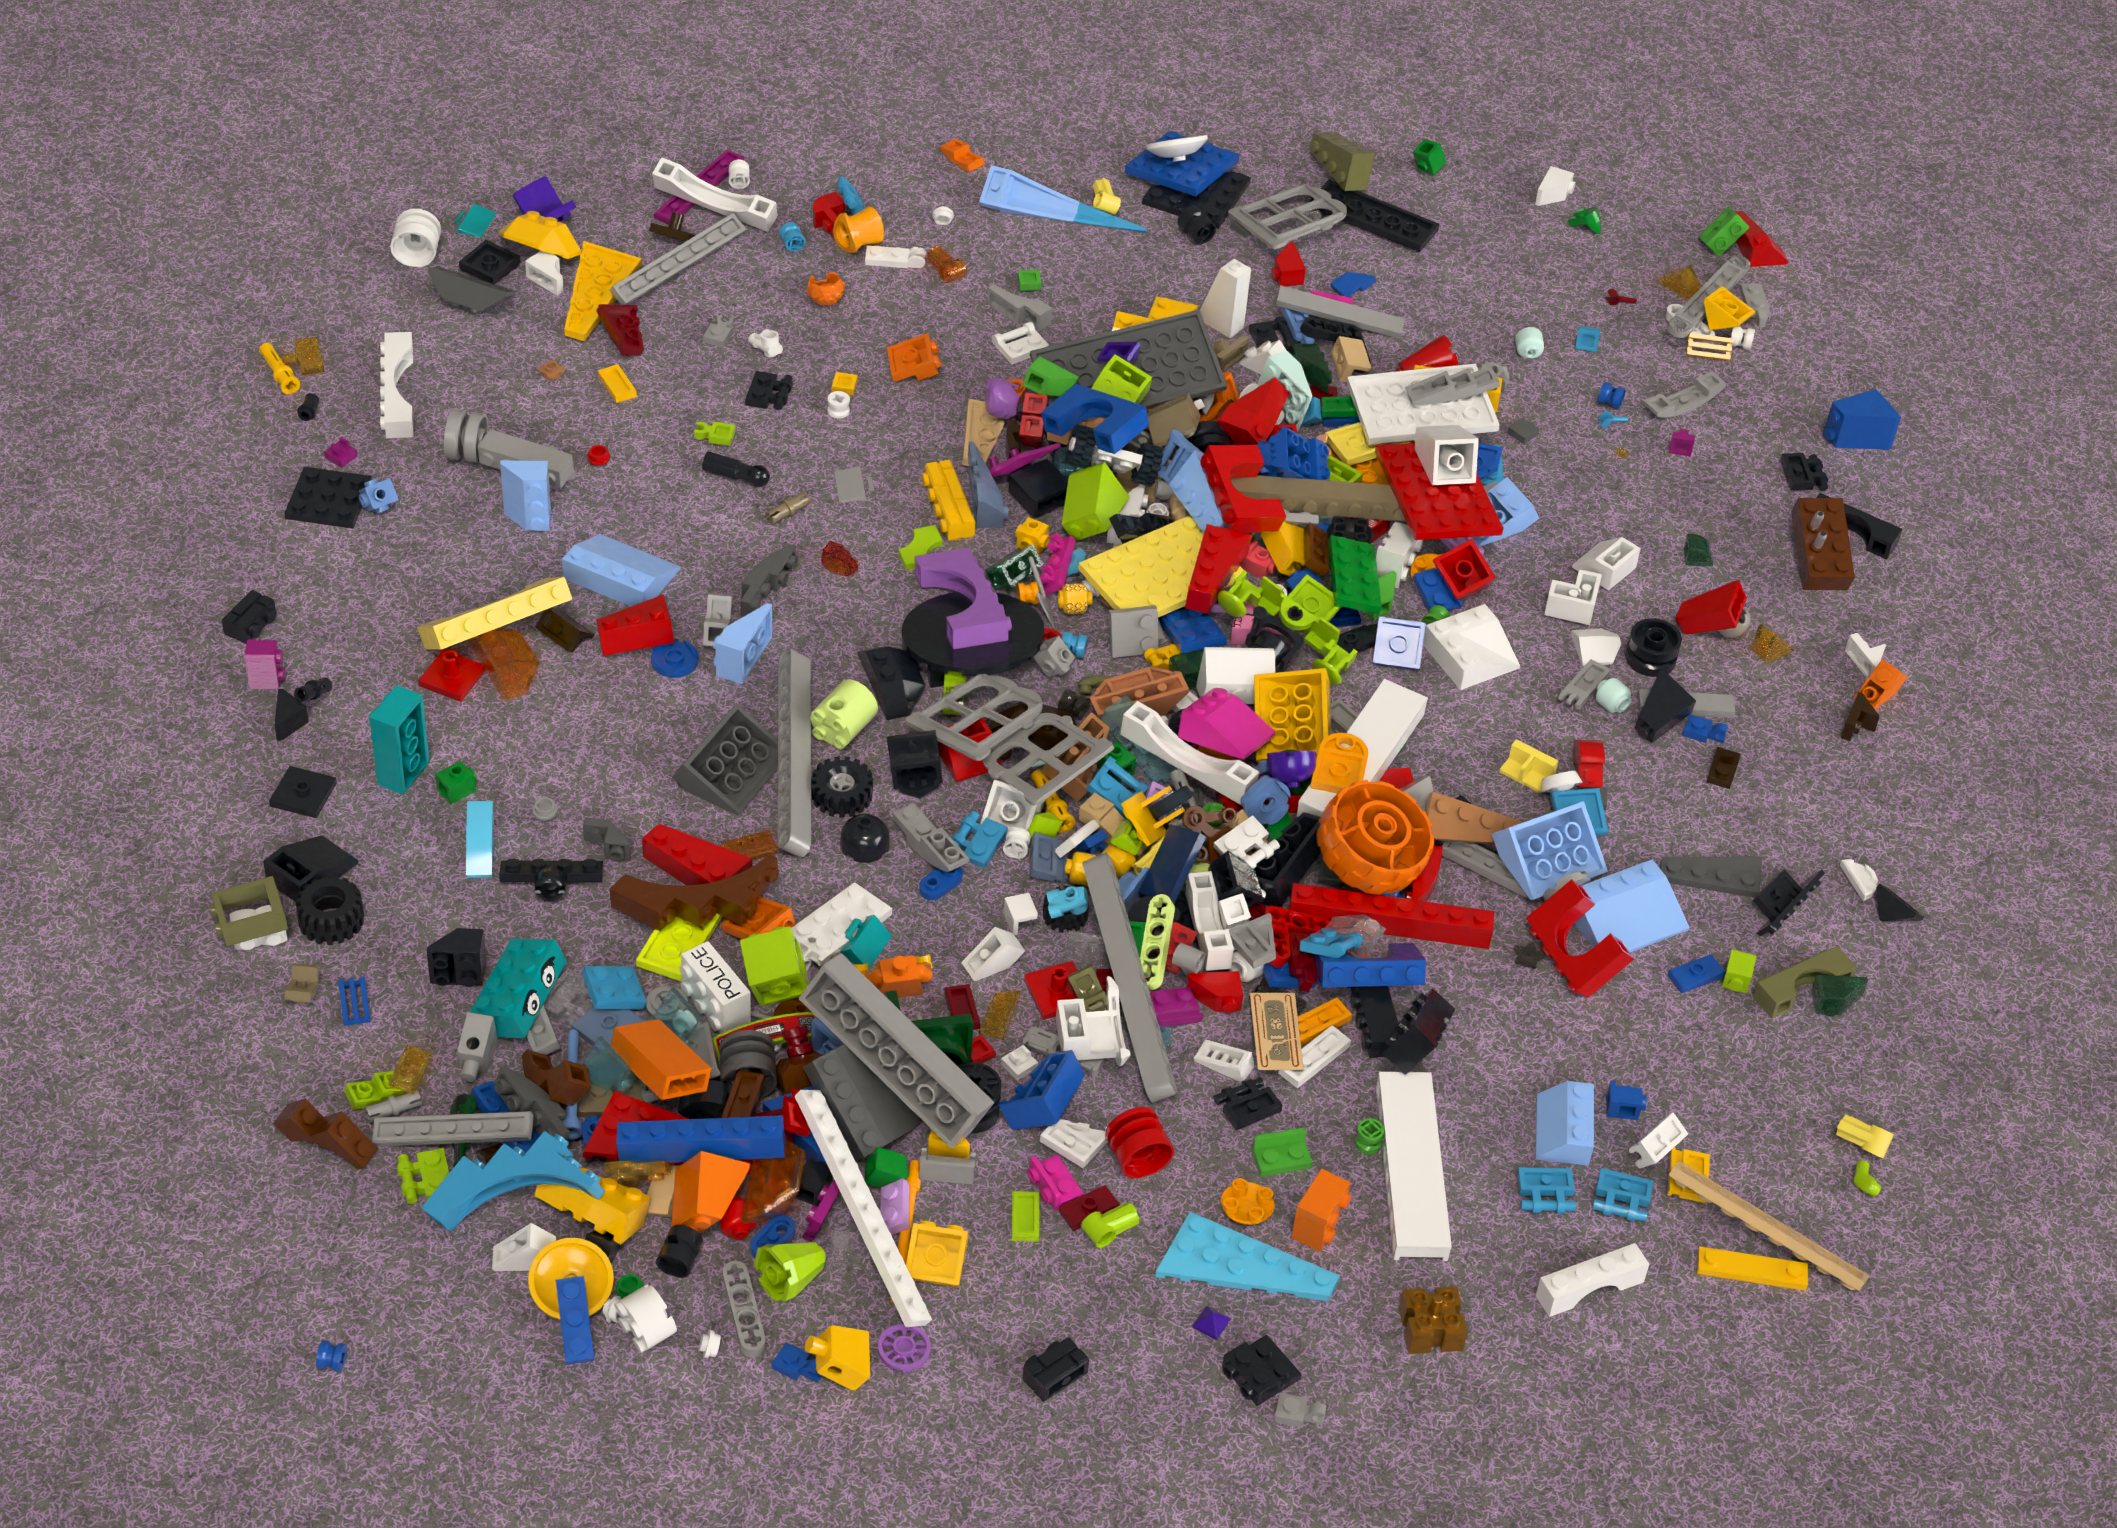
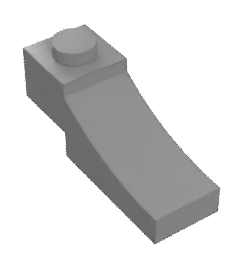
M995 284L988 287L987 304L1017 325L1023 321L1026 323L1032 322L1037 331H1041L1051 325L1052 308L1040 299L1021 297Z

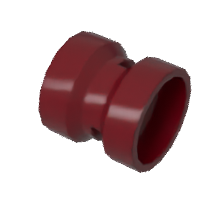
M807 1025L781 1031L783 1039L788 1044L786 1049L788 1057L813 1051L812 1042L808 1041L807 1038L809 1033Z

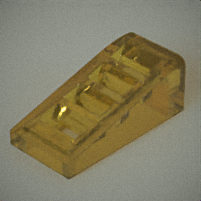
M407 1044L389 1081V1086L414 1094L430 1064L432 1053Z

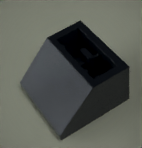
M456 928L427 947L430 984L440 986L463 985L466 987L483 986L486 968L483 929Z

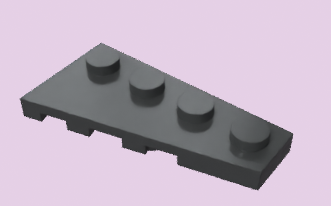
M1762 856L1662 857L1660 869L1666 875L1669 883L1755 898L1760 893Z

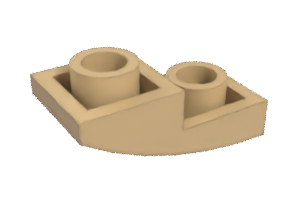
M659 1165L647 1193L648 1196H651L647 1215L672 1217L675 1169L679 1166Z

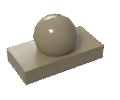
M1242 335L1233 343L1225 339L1215 343L1213 348L1222 372L1227 371L1245 357L1244 353L1249 347L1248 337Z

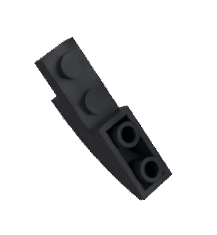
M1145 513L1140 517L1115 514L1109 518L1122 544L1173 523L1169 516Z

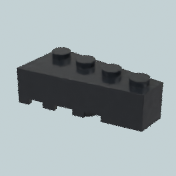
M1303 812L1281 831L1282 835L1278 839H1275L1279 843L1280 848L1274 851V855L1268 859L1264 858L1256 864L1254 870L1257 873L1260 888L1266 893L1263 902L1281 907L1292 892L1293 883H1298L1321 853L1316 837V832L1320 826L1318 823L1319 816Z
M1433 988L1426 994L1421 992L1412 1001V1006L1403 1015L1404 1018L1395 1026V1031L1385 1041L1387 1047L1382 1054L1404 1075L1438 1046L1437 1041L1441 1039L1442 1032L1446 1029V1024L1450 1021L1455 1011V1008Z

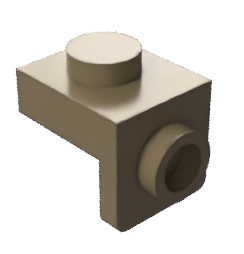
M294 963L291 981L285 989L284 1000H291L297 1004L311 1003L319 989V967L316 965Z

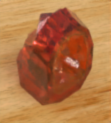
M829 541L823 549L821 564L827 570L842 576H849L858 571V560L852 557L850 551L846 550L842 544Z

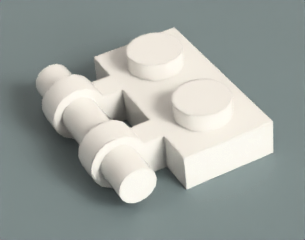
M1252 815L1215 841L1213 847L1220 855L1226 851L1232 852L1254 869L1258 862L1273 856L1274 851L1280 848V845L1275 839L1268 844L1264 842L1268 838L1269 833ZM1252 848H1256L1257 851L1251 856L1246 854Z

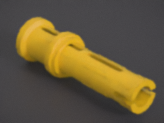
M262 344L259 352L273 371V378L280 384L282 392L287 395L297 392L300 388V381L297 377L293 376L292 369L282 362L272 344Z
M1037 769L1031 774V779L1037 788L1050 781L1041 769ZM1056 792L1046 798V812H1051L1064 824L1061 825L1058 832L1070 831L1076 821L1074 816L1067 811L1068 806L1066 802L1060 799Z

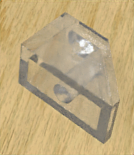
M1367 915L1333 917L1325 927L1333 928L1336 930V933L1345 935L1353 932L1360 933L1363 936V944L1358 948L1347 950L1358 958H1367L1386 930V928Z

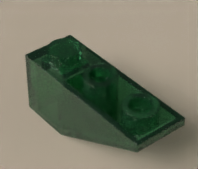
M1292 344L1291 355L1301 364L1307 382L1323 392H1328V384L1332 383V372L1328 370V362L1324 360V352L1320 351L1318 344Z

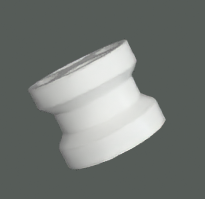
M842 391L830 393L827 400L828 414L837 419L848 416L850 412L848 406L850 403L849 395Z
M1015 827L1009 829L1003 845L1004 853L1008 857L1024 858L1028 853L1031 835L1022 828Z

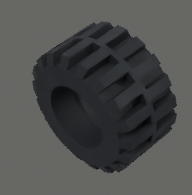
M323 876L320 880L313 879L311 884H305L303 891H299L297 894L296 910L301 933L307 935V939L310 941L315 939L317 944L327 942V945H333V942L338 941V944L344 942L343 939L345 938L348 940L353 938V933L357 934L360 931V926H363L364 913L361 893L353 882L349 883V879H339L338 876H332V878ZM331 908L336 909V910H333V911H323V910L331 909Z

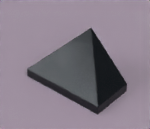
M1879 883L1876 887L1880 921H1921L1924 919L1922 914L1887 886Z

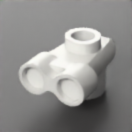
M765 329L761 334L752 333L748 338L749 343L755 348L764 351L766 357H775L783 351V347L779 343V334L776 331Z

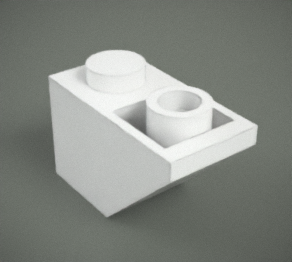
M1280 340L1272 343L1267 341L1257 349L1255 346L1248 349L1244 353L1245 357L1239 363L1261 374L1268 356L1287 350Z

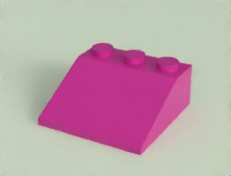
M1223 688L1211 689L1184 709L1181 714L1178 738L1242 760H1245L1275 736V731L1236 695L1228 693Z

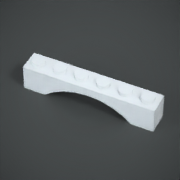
M665 158L660 159L652 173L655 188L725 216L734 213L741 222L763 231L769 232L778 216L776 202L759 195H740L719 189L699 179L682 165Z
M412 332L385 333V342H380L381 355H385V357H380L381 370H385L380 371L381 385H385L380 386L381 400H384L380 401L381 415H384L380 416L381 430H385L386 438L414 437L412 405L403 399L396 388L402 373L413 363Z
M1138 701L1123 714L1120 735L1240 805L1241 797L1258 781V770L1240 760L1218 759L1194 749L1178 738L1156 711Z

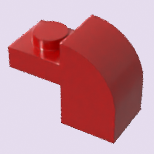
M836 191L820 196L813 204L814 228L822 227L832 238H834L833 228L836 218L839 214L845 213V203Z
M1574 740L1573 765H1577V774L1582 780V784L1577 785V788L1603 787V763H1605L1603 742L1601 740Z

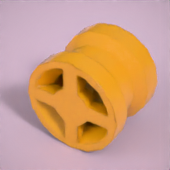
M1030 582V584L1026 585L1017 583V599L1025 603L1038 605L1039 599L1036 593H1039L1037 582Z

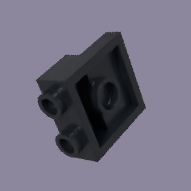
M1268 1335L1263 1336L1250 1345L1244 1342L1224 1354L1222 1370L1225 1376L1230 1380L1233 1379L1240 1387L1242 1395L1247 1400L1251 1399L1256 1406L1301 1380V1372Z

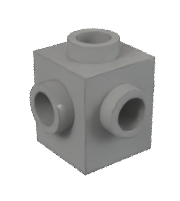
M1059 636L1043 641L1039 652L1033 657L1048 677L1065 674L1070 669L1069 665L1075 659Z

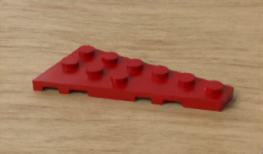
M614 1090L583 1151L582 1158L603 1156L607 1157V1160L617 1161L619 1158L616 1145L618 1122L686 1120L688 1118ZM742 1159L738 1161L750 1163V1169L747 1174L755 1175L762 1159ZM685 1162L646 1163V1164L679 1166V1164H683V1163H685Z

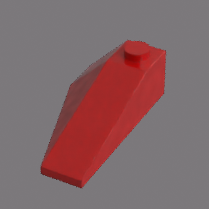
M1735 211L1749 226V229L1736 240V243L1743 257L1750 261V267L1786 265L1789 263L1783 249L1744 211Z

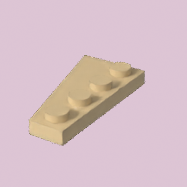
M968 399L962 465L969 466L968 445L970 441L975 443L985 464L987 463L1007 419L989 415L984 401Z

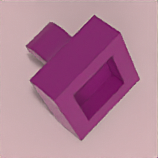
M1686 429L1673 432L1669 453L1691 457L1695 435L1688 434L1689 430Z
M340 437L336 444L332 443L331 447L324 452L327 460L341 468L356 458L358 454L357 450L349 446V441L343 437Z

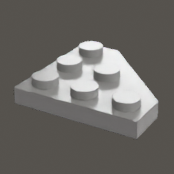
M705 1022L683 1031L679 1038L712 1068L709 1080L721 1075L712 1029L709 1023ZM641 1080L639 1081L642 1097L646 1103L661 1100Z

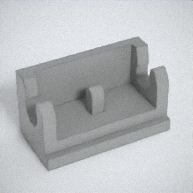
M922 1147L919 1179L973 1185L976 1152H970V1159L927 1155V1148Z

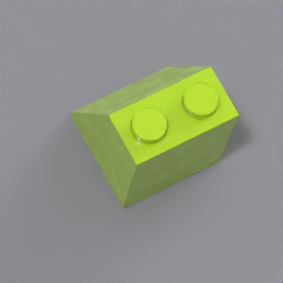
M1105 462L1069 475L1061 524L1076 541L1108 531L1112 525L1109 518L1119 514L1130 498Z

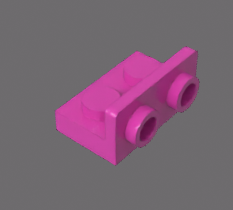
M1058 1154L1043 1161H1039L1036 1156L1030 1157L1029 1168L1027 1169L1028 1177L1033 1184L1036 1183L1038 1185L1043 1201L1046 1204L1050 1203L1054 1211L1059 1210L1060 1206L1084 1195Z

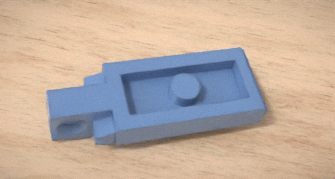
M1282 307L1281 312L1287 321L1293 338L1300 341V347L1303 351H1312L1311 348L1315 338L1304 335L1300 330L1304 319L1309 317L1308 314Z

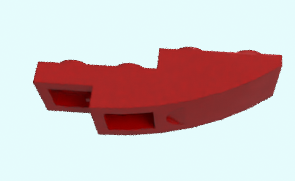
M1434 846L1433 852L1422 873L1407 886L1410 887V891H1406L1405 899L1426 902L1429 900L1437 883L1443 846Z

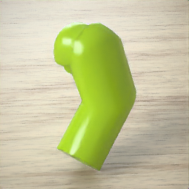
M1860 1160L1856 1163L1854 1184L1864 1193L1876 1196L1880 1193L1881 1186L1875 1178L1868 1174L1869 1163Z

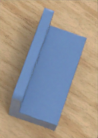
M1144 867L1138 876L1127 872L1118 881L1127 913L1142 895L1138 891L1149 871L1147 867Z

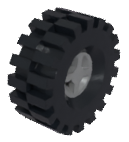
M840 756L834 757V761H831L829 758L824 760V765L819 763L817 770H813L811 777V799L814 800L815 807L820 806L822 813L829 811V816L832 817L835 814H839V818H844L845 814L853 817L855 816V811L859 814L864 812V807L868 808L873 798L871 770H867L868 766L865 763L860 765V760L855 758L854 761H850V757L845 756V760H840Z

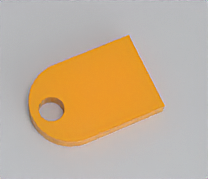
M1334 733L1325 737L1319 746L1316 769L1313 773L1310 788L1338 793L1344 787L1349 788L1354 782L1363 781L1368 759L1366 744L1360 738L1348 733ZM1345 743L1351 747L1345 748L1340 746V744Z

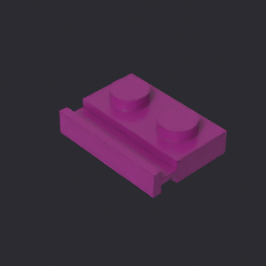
M1190 987L1150 991L1159 1027L1192 1024L1202 1021L1204 1015L1199 1012V1005Z
M833 1180L830 1187L824 1185L817 1198L821 1203L818 1207L813 1205L805 1219L809 1221V1224L802 1238L810 1242L815 1238L840 1193L835 1180Z

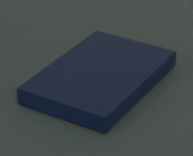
M1170 824L1138 892L1144 896L1164 894L1174 904L1206 836L1199 832Z

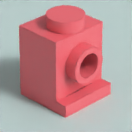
M1254 540L1250 544L1247 557L1242 560L1241 568L1262 579L1263 576L1268 577L1270 574H1274L1277 571V567L1269 551L1259 546L1258 541Z

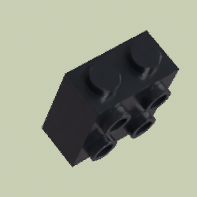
M1048 459L1009 474L1008 491L1033 518L1065 505L1068 480Z

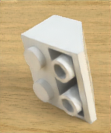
M1623 537L1602 541L1572 565V568L1578 572L1580 569L1602 574L1600 586L1609 591L1636 568L1641 548Z

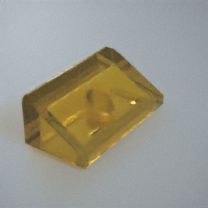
M1020 991L997 992L994 994L979 1029V1034L1004 1040L1020 1002Z

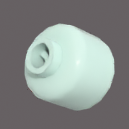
M1527 327L1516 334V349L1521 357L1532 359L1537 358L1543 353L1545 345L1542 332L1539 329Z
M1611 678L1603 680L1598 684L1596 700L1608 712L1621 713L1631 704V691L1620 680Z

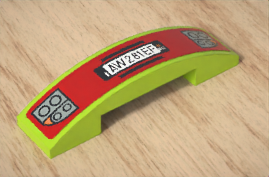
M812 1012L779 1015L728 1030L713 1038L719 1063V1046L722 1040L729 1034L742 1030L761 1031L771 1037L775 1046L787 1043L783 1039L781 1031L807 1025L809 1031L807 1038L808 1041H811L812 1019L816 1015Z

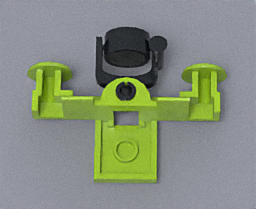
M1245 570L1235 579L1229 591L1222 590L1218 593V603L1222 609L1233 617L1240 618L1247 614L1244 606L1247 601L1256 607L1253 610L1254 619L1245 644L1248 648H1273L1275 651V668L1280 663L1279 669L1283 671L1302 648L1303 642L1325 657L1323 660L1315 659L1312 663V669L1326 668L1330 686H1338L1342 682L1339 672L1341 670L1346 671L1355 661L1358 651L1353 649L1349 654L1338 646L1337 642L1341 630L1329 623L1342 606L1334 605L1333 592L1307 574L1288 596L1283 594L1281 587L1265 576L1262 578L1260 587L1257 588L1246 580L1248 572ZM1265 627L1277 630L1287 637L1294 647L1288 652L1280 638L1269 631L1261 630ZM1298 630H1302V633L1306 635L1304 641L1302 636L1297 632Z

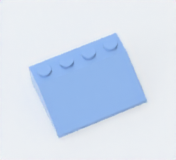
M602 534L575 544L562 558V570L565 580L628 606H634L657 597L681 569L676 564Z
M1584 801L1491 833L1499 857L1530 900L1543 896L1548 888L1553 890L1556 888V881L1572 872L1586 871L1590 878L1608 872Z
M1653 859L1582 885L1595 903V906L1580 917L1575 924L1593 947L1611 933L1623 942L1629 952H1633L1688 931L1690 928L1666 875Z

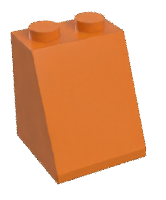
M700 1151L676 1168L671 1227L674 1225H685L701 1233L721 1220L749 1171L750 1163Z

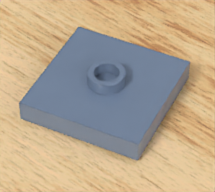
M593 1007L571 1026L572 1029L578 1031L579 1037L610 1059L614 1056L610 1051L614 1027L645 1021L629 1009H594Z

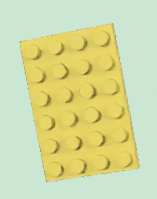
M1189 515L1079 562L1078 570L1114 610L1155 605L1159 618L1185 606L1188 588L1204 533L1192 516ZM1241 566L1238 568L1236 572H1234V574L1230 578V582L1224 588L1233 585L1235 579L1243 571Z

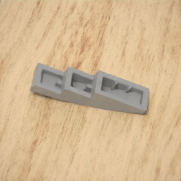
M1488 366L1473 373L1468 368L1450 376L1447 371H1444L1405 388L1413 405H1423L1473 396L1500 386V383L1493 368Z

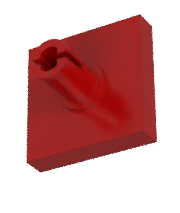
M443 649L419 678L418 684L422 688L462 702L485 673L486 668L484 664L462 657L454 650L446 651Z
M1073 960L1024 975L1026 986L1043 1020L1056 1017L1057 1000L1077 999L1067 978L1068 975L1077 971Z

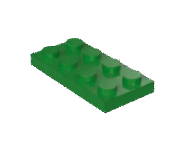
M1330 535L1328 551L1334 605L1379 614L1382 605L1374 545Z

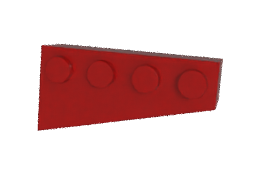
M660 823L642 837L643 857L686 886L720 881L740 874L753 866L752 858Z

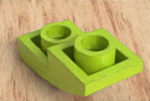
M399 1070L374 1073L371 1081L346 1083L344 1088L345 1095L353 1110L364 1109L366 1106L387 1100L389 1096L397 1097L406 1094L408 1091Z

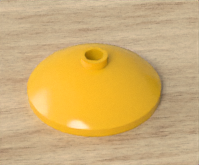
M564 1238L554 1241L545 1246L531 1264L528 1277L531 1297L542 1312L554 1319L560 1320L556 1280L584 1276L589 1317H591L604 1306L611 1295L614 1281L611 1263L606 1254L590 1241L580 1238Z

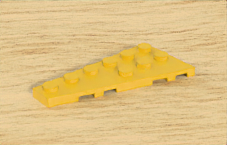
M583 241L573 295L570 300V309L564 328L565 336L586 341L601 321L596 311L599 304L613 305L616 298L610 292L611 287L637 272L642 266V258Z

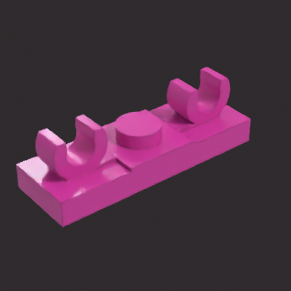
M1055 533L1049 537L1053 541L1047 544L1048 549L1052 551L1051 556L1047 561V565L1041 567L1044 573L1039 575L1046 596L1061 589L1065 583L1076 542L1071 535L1063 539L1059 533Z

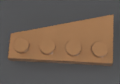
M1431 792L1428 795L1425 812L1432 824L1431 831L1432 835H1434V840L1495 845L1491 833L1522 823L1520 820L1436 792Z

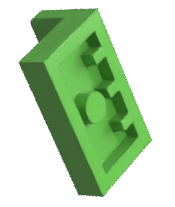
M1728 206L1698 237L1718 256H1721L1749 229V226Z
M1291 1128L1281 1132L1263 1133L1254 1137L1251 1152L1260 1177L1312 1168L1313 1161L1305 1142V1128Z

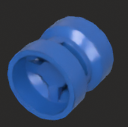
M1604 382L1597 402L1601 404L1608 403L1613 408L1619 409L1626 389L1622 387L1615 388L1612 387V384Z

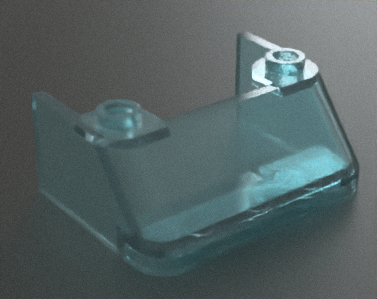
M672 987L655 1015L647 1021L660 1019L688 1046L690 1044L688 1039L702 1017L676 988ZM602 1036L597 1038L582 1064L588 1068L590 1084L612 1092L618 1090L621 1093L633 1084V1080L637 1078L629 1069L630 1067Z

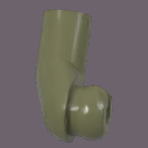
M1091 675L1080 680L1078 684L1080 686V694L1090 695L1092 687H1099L1110 676Z

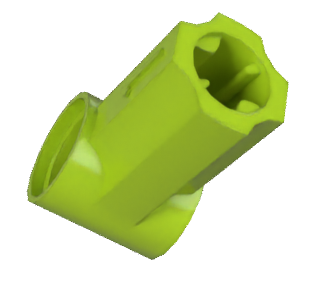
M1126 1202L1104 1214L1101 1212L1091 1213L1083 1220L1081 1228L1097 1248H1103L1112 1243L1116 1235L1138 1225L1140 1218L1134 1205Z

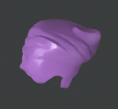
M1002 378L987 379L985 406L988 414L1002 419L1016 416L1019 395L1013 388L1019 389L1020 386Z

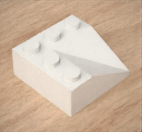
M1485 604L1430 623L1425 627L1423 646L1460 690L1520 668V664L1499 620Z

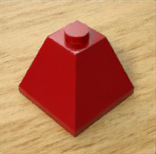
M1472 539L1432 560L1456 600L1470 597L1489 587L1496 578Z

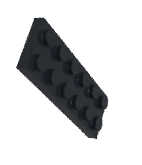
M1328 179L1320 188L1327 191L1331 195V199H1336L1346 206L1347 214L1342 221L1420 252L1439 230V223L1360 191H1344L1333 180ZM1315 209L1327 215L1333 214V212L1328 209Z

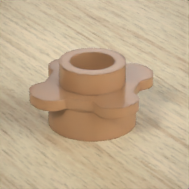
M549 360L545 365L539 366L538 371L543 373V377L547 380H557L560 378L561 373L565 372V367L560 366L556 360Z

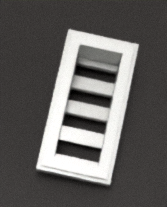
M1206 1039L1194 1056L1195 1062L1239 1082L1245 1080L1254 1067L1252 1052ZM1210 1051H1214L1211 1057H1207Z

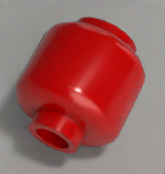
M733 1197L722 1219L719 1220L721 1231L725 1236L741 1240L748 1237L749 1233L754 1230L756 1219L753 1207L749 1201L741 1197Z

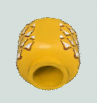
M1064 584L1062 590H1058V607L1063 609V612L1066 614H1083L1087 611L1088 605H1092V591H1087L1085 584Z

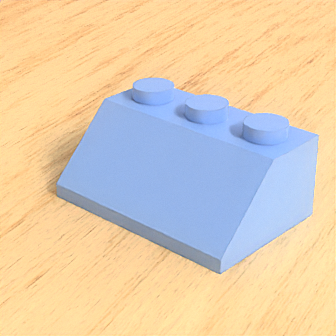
M500 460L504 515L525 530L550 531L551 504L548 461Z
M1566 1081L1538 1093L1536 1096V1160L1589 1166L1594 1148V1084Z

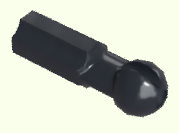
M709 451L704 456L702 470L733 479L746 480L755 487L766 485L770 479L769 471L763 465H747L740 460Z

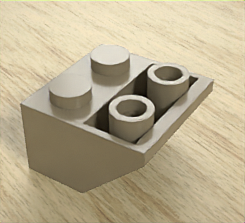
M1189 392L1148 410V427L1153 445L1165 448L1172 430L1180 431L1185 439L1195 434L1201 415Z

